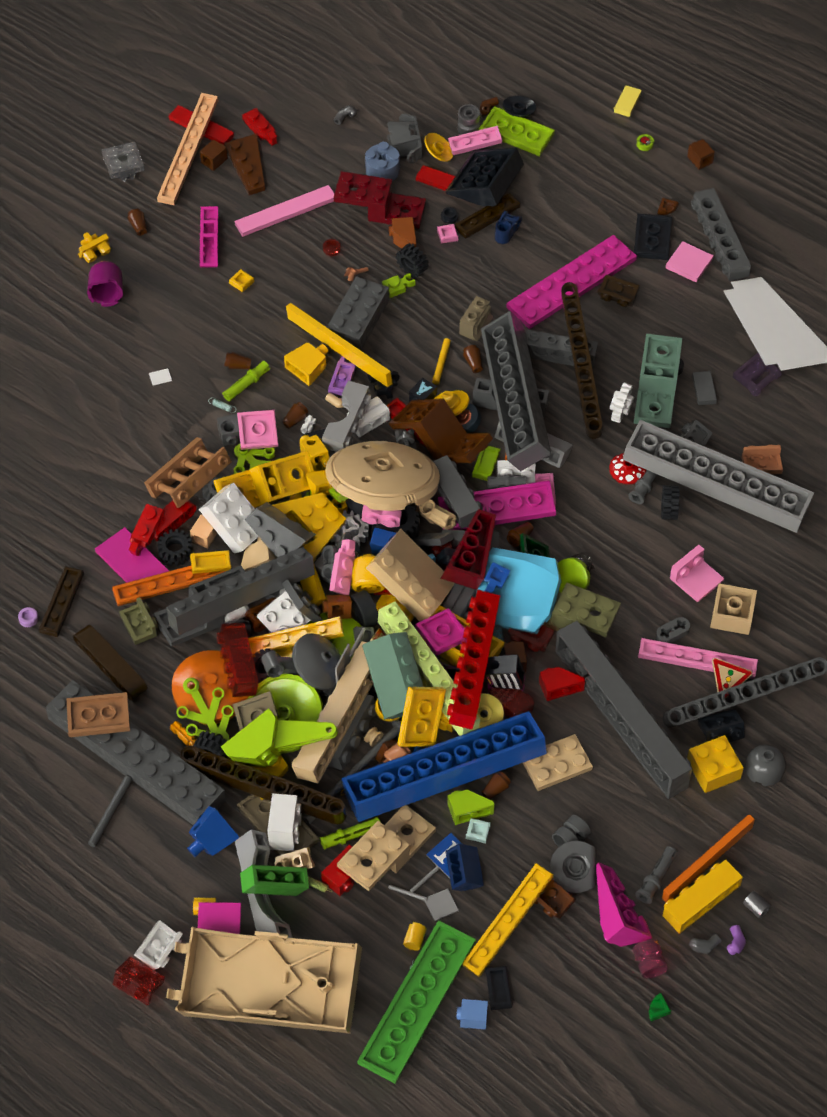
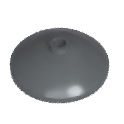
M310 633L299 638L294 644L292 652L293 663L299 676L308 685L319 690H329L335 687V667L341 657L338 649L330 640L319 634Z

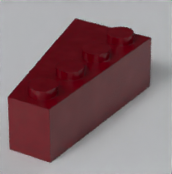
M480 509L477 510L440 579L475 590L478 589L485 576L496 514Z

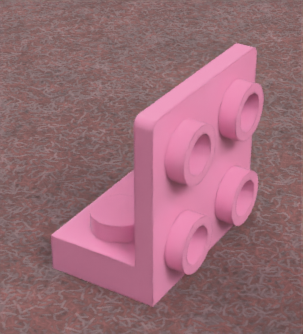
M697 545L672 566L670 579L696 602L702 600L718 586V583L721 584L724 581V578L703 561L704 548L700 545Z

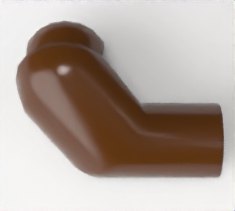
M493 97L482 101L479 108L480 113L488 115L491 107L499 105L498 98Z

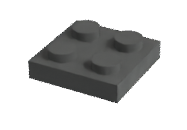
M288 579L282 583L296 608L313 622L323 621L320 616L321 610L315 603L312 604L311 600L313 598L306 590L303 592L297 583L293 584Z

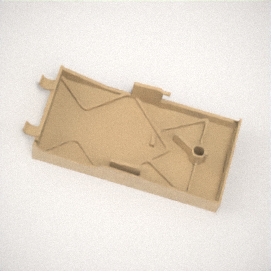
M191 927L189 943L175 942L174 951L186 954L181 990L168 988L166 998L179 1000L175 1010L183 1016L340 1033L351 1032L362 947L358 943L349 944L288 938V934L255 931L256 936L241 935Z

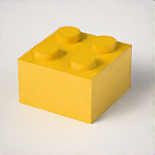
M725 735L690 748L688 751L687 759L691 763L692 771L704 793L741 779L744 767Z

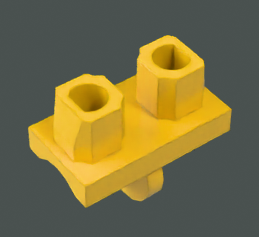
M88 232L83 234L84 240L80 241L82 246L79 247L80 253H78L80 259L84 258L88 263H91L97 259L94 251L99 250L102 256L110 253L111 248L108 243L109 237L107 234L97 237L96 234L90 235Z

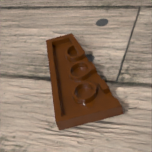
M253 134L224 143L248 195L265 191L257 135Z

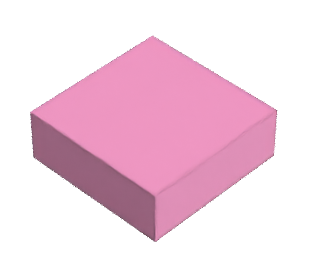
M454 224L437 227L441 244L458 241Z

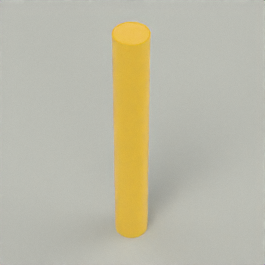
M445 338L435 369L432 383L438 385L451 343V340Z

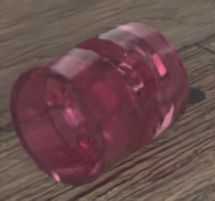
M645 940L633 947L635 959L640 961L638 967L643 978H655L668 970L665 958L661 956L662 950L658 940Z

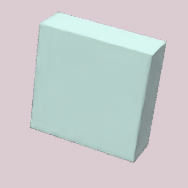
M471 818L466 839L486 844L491 822Z

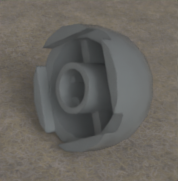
M759 745L753 748L746 758V775L754 783H762L763 786L774 785L782 779L785 773L786 761L784 755L778 748L772 745Z

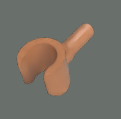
M348 267L344 276H349L347 280L353 281L357 274L367 272L368 267L361 269Z

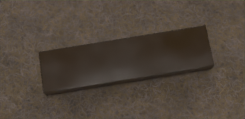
M508 193L501 198L497 205L492 207L486 206L456 223L455 228L466 239L499 220L505 210L510 214L520 208V202L511 193Z
M64 567L39 627V633L55 637L59 636L83 578V570Z

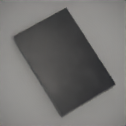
M637 213L634 253L637 255V258L669 259L671 216Z

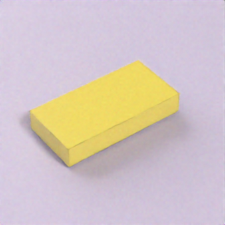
M625 86L614 108V112L630 117L641 95V90Z

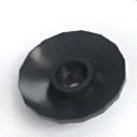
M511 96L503 101V109L512 116L526 117L535 112L536 104L533 100L524 96Z

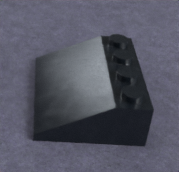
M518 148L473 151L446 189V194L480 206L492 207L497 205L524 165Z

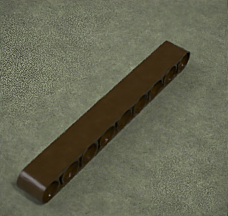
M567 282L561 288V297L585 430L589 438L596 439L602 435V419L577 286L572 282ZM568 291L573 292L572 295H566L565 293ZM576 308L577 310L575 312H570L568 309ZM574 324H577V325H579L580 327L577 328V329H574V328H572L571 326L574 325ZM576 341L583 342L582 345H575L574 343ZM579 358H585V359H586L585 362H579V361H577V360H578ZM586 374L589 378L582 379L580 376ZM589 391L593 394L591 396H585L583 393ZM590 408L596 410L594 413L587 412V410ZM593 425L599 427L597 430L590 429V427Z
M186 746L180 752L181 759L211 780L269 801L272 800V794L297 795V798L303 797L297 799V803L301 804L302 813L332 824H341L346 820L345 805L339 798L194 746Z

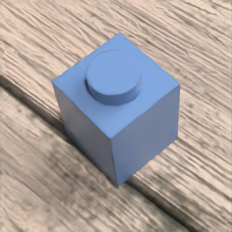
M462 999V1006H457L456 1019L460 1020V1027L486 1030L488 1001Z

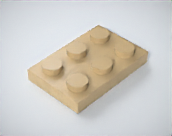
M576 734L546 745L547 754L523 762L537 791L591 771L593 768Z

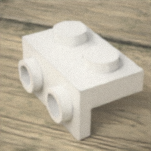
M159 920L134 956L153 970L159 967L163 968L170 959L168 957L171 950L174 951L175 942H182L180 937L183 933L180 931L176 933Z

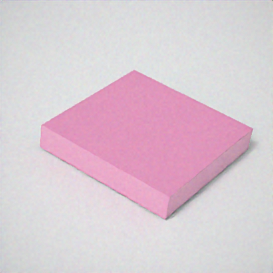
M682 241L667 262L665 268L697 283L712 262L714 255Z
M275 410L237 413L241 450L278 447Z

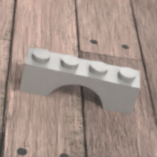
M348 380L342 393V406L349 411V414L341 421L328 423L322 436V443L328 450L337 452L351 445L352 434L357 432L358 421L363 419L364 408L366 405H369L371 400L369 386Z

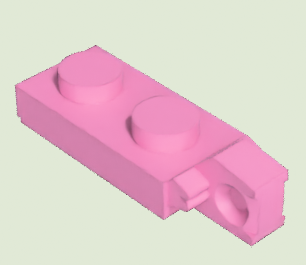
M350 539L342 540L341 548H339L338 553H335L330 591L349 595L356 541Z

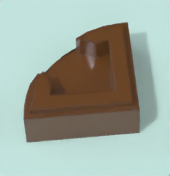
M662 198L658 215L673 213L678 208L679 202Z
M391 739L382 743L375 759L380 763L386 760L384 752L398 742L395 739Z

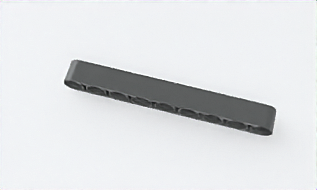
M818 657L674 707L663 714V722L668 727H676L816 678L827 672V660ZM814 663L819 664L820 672L815 670ZM797 669H800L802 671V678H799L797 676ZM779 675H782L784 677V684H781L779 682ZM761 681L766 683V691L761 688ZM743 688L749 690L748 697L743 694ZM725 694L731 696V703L726 702ZM707 700L712 701L714 705L712 710L707 707ZM689 706L695 709V716L689 714ZM671 713L677 715V722H673L670 719Z

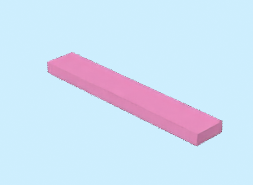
M329 185L236 220L235 226L242 237L334 202V192Z
M645 638L641 639L638 658L711 672H714L712 659L717 658L752 671L749 679H755L758 659Z

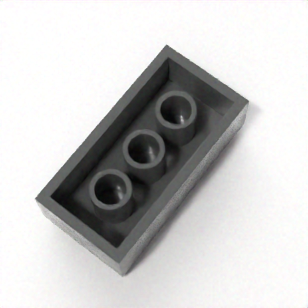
M356 276L327 328L359 350H362L389 302V287Z

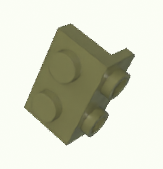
M140 597L136 598V605L119 611L120 617L135 645L156 637V628H158L155 618H151L149 615L150 609L147 603H143Z

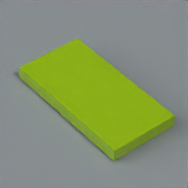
M495 106L479 128V130L498 126L502 142L537 156L542 154L555 134L554 129L523 117L512 116Z

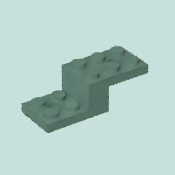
M646 333L634 424H638L642 420L657 427L670 428L683 338ZM663 350L666 354H659L658 351ZM651 407H656V408H658L659 410H658V411H652V410H650V408H651Z

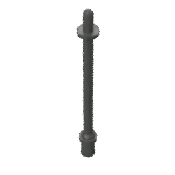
M402 719L400 721H392L393 728L344 777L360 772L378 754L382 743L393 739L400 732ZM342 779L327 793L328 795L335 797L343 789ZM305 813L302 814V820H307V825H310L316 819V817Z

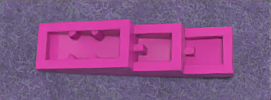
M218 206L201 207L200 268L218 267Z

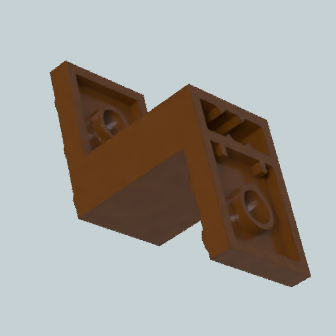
M444 399L412 400L388 423L392 429H414L434 460L448 455L449 459L455 463H471L481 451L488 447V444L493 439L490 433L467 434Z

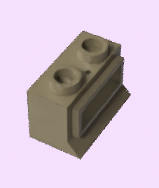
M478 296L474 298L460 320V335L474 341L479 340L482 335L481 328L488 325L493 318L490 301Z

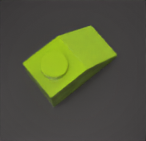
M457 790L448 795L447 805L455 825L468 822L471 818L479 819L494 814V802L472 791Z

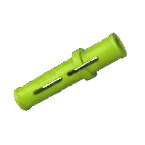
M262 361L255 368L249 369L245 376L222 392L223 397L230 402L248 386L258 382L259 378L270 370L268 363Z
M378 817L343 830L341 828L337 829L335 833L320 837L321 845L324 850L338 844L344 845L346 841L363 836L380 820Z

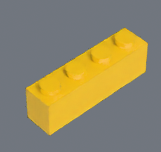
M724 860L722 863H716L711 867L708 874L700 875L695 880L694 885L690 888L688 886L685 887L676 899L671 898L665 903L663 917L680 934L739 888L743 876L727 860Z

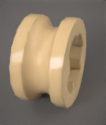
M373 727L365 735L364 741L366 743L370 742V746L374 747L382 739L383 733L381 731L378 732V729Z

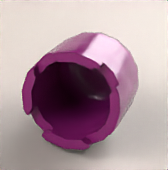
M100 261L91 267L87 287L88 298L91 302L94 303L95 301L101 303V306L107 307L117 304L118 300L123 297V276L118 265L110 261Z

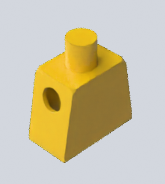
M305 343L284 356L285 368L310 386L326 368L325 355L329 352L328 348L324 344L315 348L310 343Z
M308 435L302 436L300 438L301 452L308 451L314 472L326 470L329 453L325 445L317 435L311 437Z

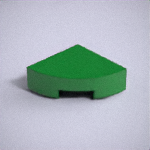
M662 993L656 995L650 1004L649 1018L651 1022L669 1015L671 1012Z

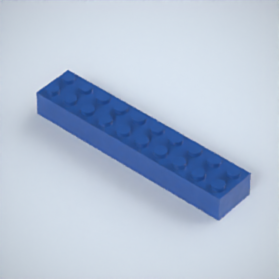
M528 711L341 778L344 795L358 822L543 756L547 754L546 742L543 733Z

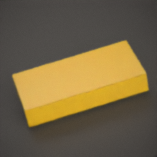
M229 550L190 554L192 574L231 570Z

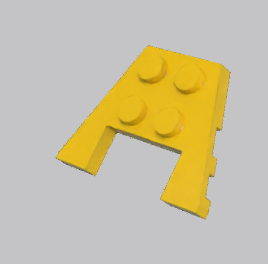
M323 492L272 505L286 514V517L293 514L308 532L312 531L316 534L313 537V541L303 546L313 556V562L346 522V518Z

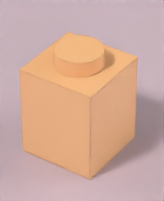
M202 514L190 530L192 542L207 549L218 534Z

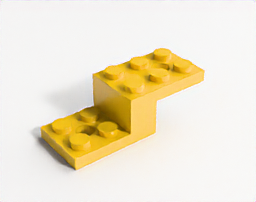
M308 451L258 465L247 471L216 479L214 484L218 493L225 486L234 483L250 504L256 508L266 502L270 504L282 498L310 490L306 474L314 472ZM293 469L299 472L298 479L292 476Z

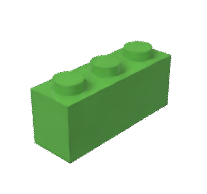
M251 865L240 873L242 893L298 896L309 888L307 868Z

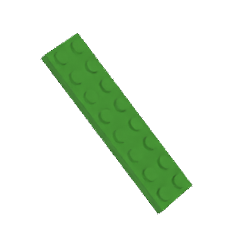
M438 920L359 1057L358 1065L396 1084L461 969L464 960L474 946L476 939Z

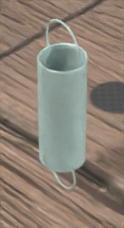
M216 398L212 402L214 406L230 412L232 409V405Z

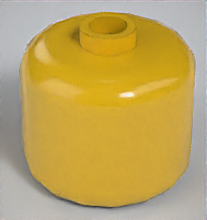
M365 554L353 560L351 588L356 592L366 590L371 594L386 589L365 568L374 559L375 556L373 554Z

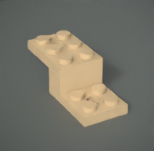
M407 805L402 806L385 825L377 821L338 861L337 867L367 891H370L389 869L397 873L436 832V827ZM404 828H410L413 832L410 835H404L401 831ZM364 859H369L372 861V864L365 867L361 862Z

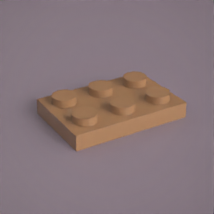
M127 692L66 698L69 737L130 731Z

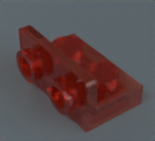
M130 956L116 969L113 986L148 1005L152 994L164 983L165 976Z

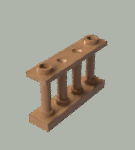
M196 437L144 483L151 497L157 498L163 492L171 495L176 507L180 508L231 463V459L224 447L215 454L207 451L202 439ZM203 457L208 459L202 465L197 464ZM189 469L194 470L190 476L184 475ZM175 481L181 482L176 488L171 487Z

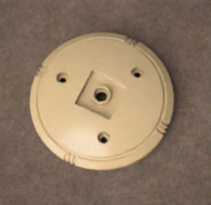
M368 441L342 448L329 458L325 470L329 484L341 495L356 503L365 505L369 509L382 511L404 510L407 505L413 502L417 506L425 503L437 492L440 479L437 466L428 456L409 446L388 441Z

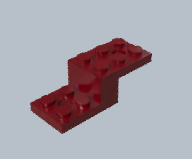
M343 171L340 173L334 194V202L368 207V221L392 225V218L413 217L414 228L416 229L420 228L426 205V198L392 193V179ZM407 209L409 212L404 213L402 210Z

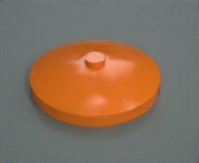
M208 650L189 656L178 666L172 678V695L178 708L185 706L188 710L199 714L201 712L192 695L187 694L183 689V683L187 678H195L199 682L198 691L208 710L213 699V690L217 687L224 690V697L220 700L214 719L215 723L221 722L223 716L222 708L225 705L233 707V704L246 700L251 693V677L248 669L237 657L223 651ZM189 682L187 684V687L189 689H193L195 687V684L193 682ZM220 690L215 691L214 695L216 697H221L222 692ZM230 708L224 709V714H231ZM180 709V711H181L184 715H186V713H187L186 710H185V709ZM235 711L233 715L230 717V719L236 716Z

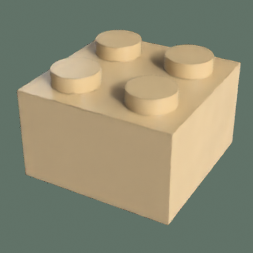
M718 583L710 628L749 635L757 590Z

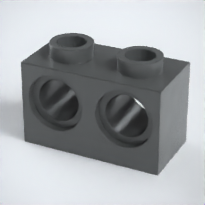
M237 413L217 418L218 432L223 446L239 443Z

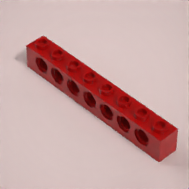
M477 590L476 596L471 597L469 608H472V612L468 611L466 623H469V626H465L463 638H466V641H462L459 652L463 653V656L458 658L456 668L460 670L455 673L453 684L457 685L456 688H452L450 695L453 704L449 703L447 715L450 716L449 724L473 729L477 717L500 595Z

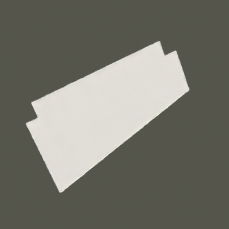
M762 277L733 281L731 284L734 289L724 290L726 297L765 365L778 364L782 371L827 363V346Z

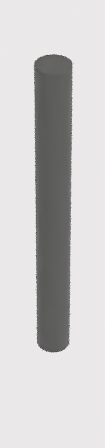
M126 775L88 842L90 846H96L132 781L130 776Z

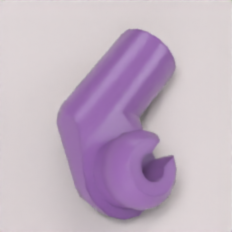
M735 925L730 928L734 939L732 944L727 946V950L731 955L742 952L746 944L740 926Z

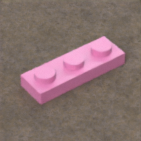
M498 126L450 137L448 138V143L452 155H457L501 144L502 138Z

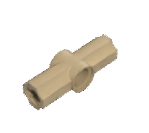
M429 499L418 506L415 502L411 503V506L414 505L419 515L426 518L431 524H436L445 530L452 529L456 525L457 517L436 505L433 500Z

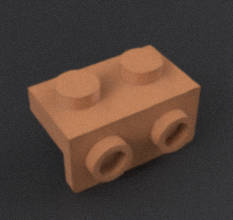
M770 444L767 446L744 447L742 462L769 474H782L781 445Z

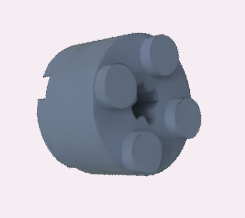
M380 142L369 148L365 153L366 175L388 178L394 181L398 177L400 170V154L398 150L387 142Z

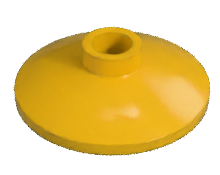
M428 133L425 136V146L432 156L443 162H448L453 158L449 143L444 137L437 133Z

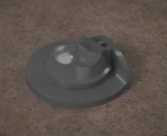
M569 841L559 846L552 855L550 862V871L554 876L553 879L566 891L572 893H581L594 888L596 848L583 841Z

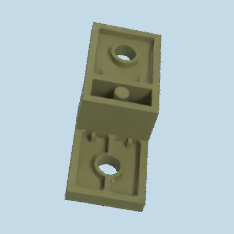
M566 583L562 593L558 592L551 618L548 622H544L542 626L558 631L578 621L588 631L606 637L621 607V603ZM596 610L600 612V615L593 616L590 612Z

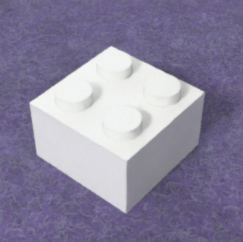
M272 794L268 823L270 850L294 851L295 844H299L298 830L299 825L301 826L302 813L301 804L297 803V795Z

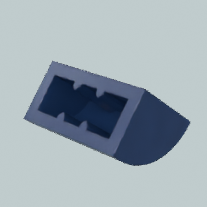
M459 843L445 851L452 890L465 891L484 886L477 847Z

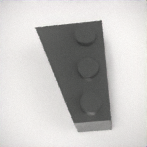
M268 502L257 507L245 519L277 558L305 546L316 535L312 531L308 532L302 528L300 523L293 522L287 518L286 514Z

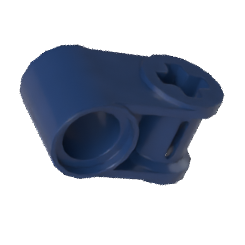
M505 210L495 226V241L500 244L508 243L520 227L522 217L508 214V211Z

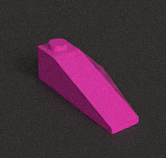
M598 862L596 864L600 924L605 940L610 944L613 943L620 947L650 940L652 935L643 916L638 917L633 909L636 906L635 903L623 893L625 887L614 869Z

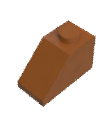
M413 217L392 218V226H389V237L393 236V243L400 248H403L406 244H414L416 248Z

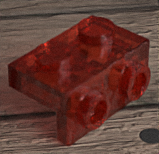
M544 625L538 629L539 632L537 634L511 628L507 631L511 636V640L528 644L527 647L534 652L539 650L545 652L555 633L554 630Z

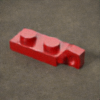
M257 108L242 115L243 121L260 140L266 139L271 146L277 144V135L274 127Z
M146 504L130 538L131 545L129 551L131 554L139 556L142 548L150 545L165 514L163 509Z

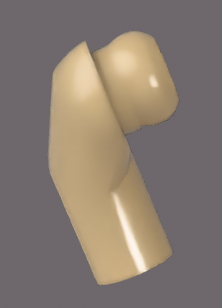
M332 393L327 394L326 401L336 408H344L342 406V398H338Z

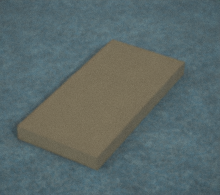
M251 794L238 803L237 808L257 831L266 833L268 840L271 801L261 800L260 797ZM301 819V826L299 825L298 830L299 844H295L294 851L306 847L311 848L319 842L316 834ZM274 850L278 856L293 852Z

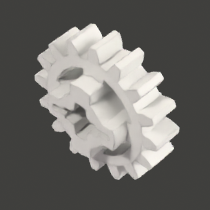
M624 382L620 392L615 391L610 404V409L613 410L612 421L620 423L623 415L629 414L634 397L631 396L633 385Z
M345 510L343 511V516L346 518V522L330 541H335V546H337L342 535L345 532H350L353 540L360 547V541L366 542L369 525L362 521L361 515H354L353 511L347 514Z

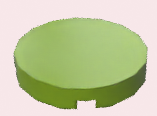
M572 557L558 562L557 566L561 577L559 592L562 593L566 583L585 590L590 583V573L584 562Z

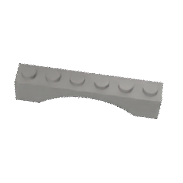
M251 829L235 841L241 871H244L251 865L267 866L270 847L266 833ZM247 893L256 931L288 934V938H292L289 924L277 915L268 894Z

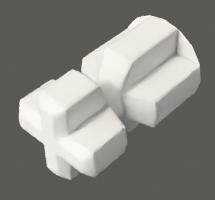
M311 415L306 417L305 424L302 425L300 431L303 434L312 432L316 418H313Z

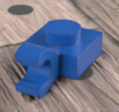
M493 562L484 578V581L489 583L485 592L493 593L496 587L502 589L510 570Z

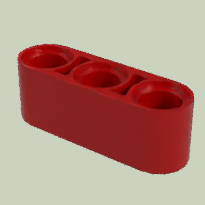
M172 500L163 508L165 514L153 538L158 542L159 537H163L164 532L169 534V530L172 529V532H174L175 529H178L194 515L197 509L196 505L188 500L180 508H177Z

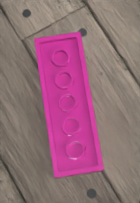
M550 480L473 492L475 501L480 502L484 511L496 514L494 525L556 516ZM438 497L439 506L451 512L443 498ZM456 521V525L448 530H464L467 527L461 529Z

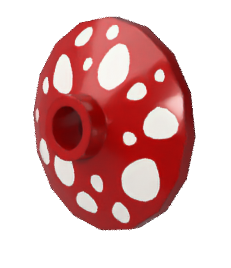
M624 453L615 456L609 465V471L613 479L626 485L635 484L637 480L642 479L646 469L623 460Z

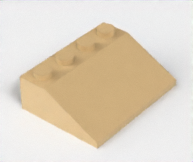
M402 529L390 539L365 567L419 621H423L433 614L455 584L440 579L444 571Z

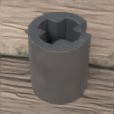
M755 891L751 892L743 902L758 918H762L771 908V905Z

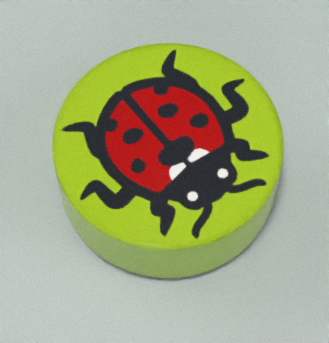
M642 134L637 138L636 145L642 151H649L653 148L654 139L650 135Z

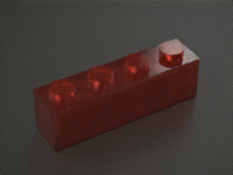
M245 623L221 624L220 632H217V643L221 644L220 657L225 661L223 669L224 674L228 675L227 688L231 689L232 697L256 696L259 682Z

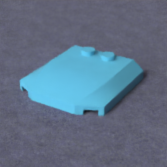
M492 547L489 551L484 578L493 562L510 570L502 589L496 587L493 594L500 595L495 626L537 634L539 632L538 629L544 622H548L552 616L561 584L557 560L555 558ZM483 580L477 590L485 591L489 583Z

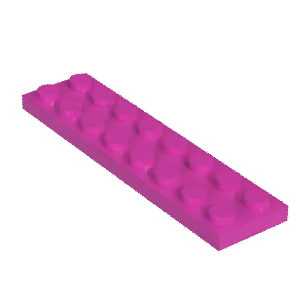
M612 235L507 302L506 308L517 316L528 329H531L563 308L561 288L565 283H574L577 286L580 297L602 283L605 275L613 276L636 261L637 255L615 235ZM568 291V292H566L565 294H566V295H572L573 292H572V291Z

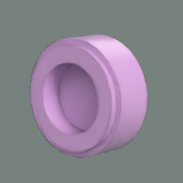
M27 607L19 612L18 619L22 626L32 627L38 622V614L34 608Z

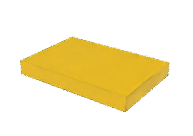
M408 687L397 743L400 747H430L436 744L446 692L445 688Z

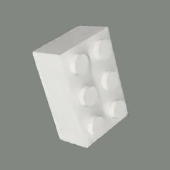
M234 483L222 488L199 509L234 554L243 551L259 537L245 521L255 509Z

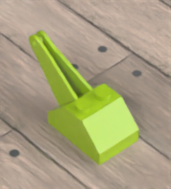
M268 708L223 744L221 748L233 761L247 766L267 767L277 762L282 751L333 739L337 736L338 729L330 722L280 720Z

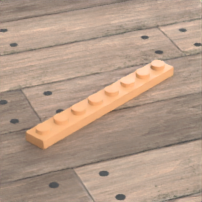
M201 93L158 194V202L175 205L217 105L218 96Z

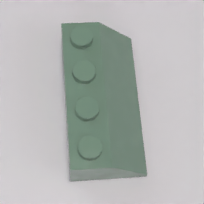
M407 632L388 634L362 645L384 720L403 716L408 687H423Z

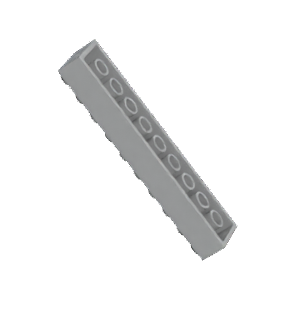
M642 420L637 424L623 456V460L795 533H797L814 495V492Z

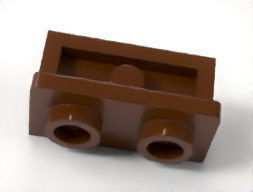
M552 878L535 901V904L540 903L545 907L543 911L549 917L561 918L576 899Z

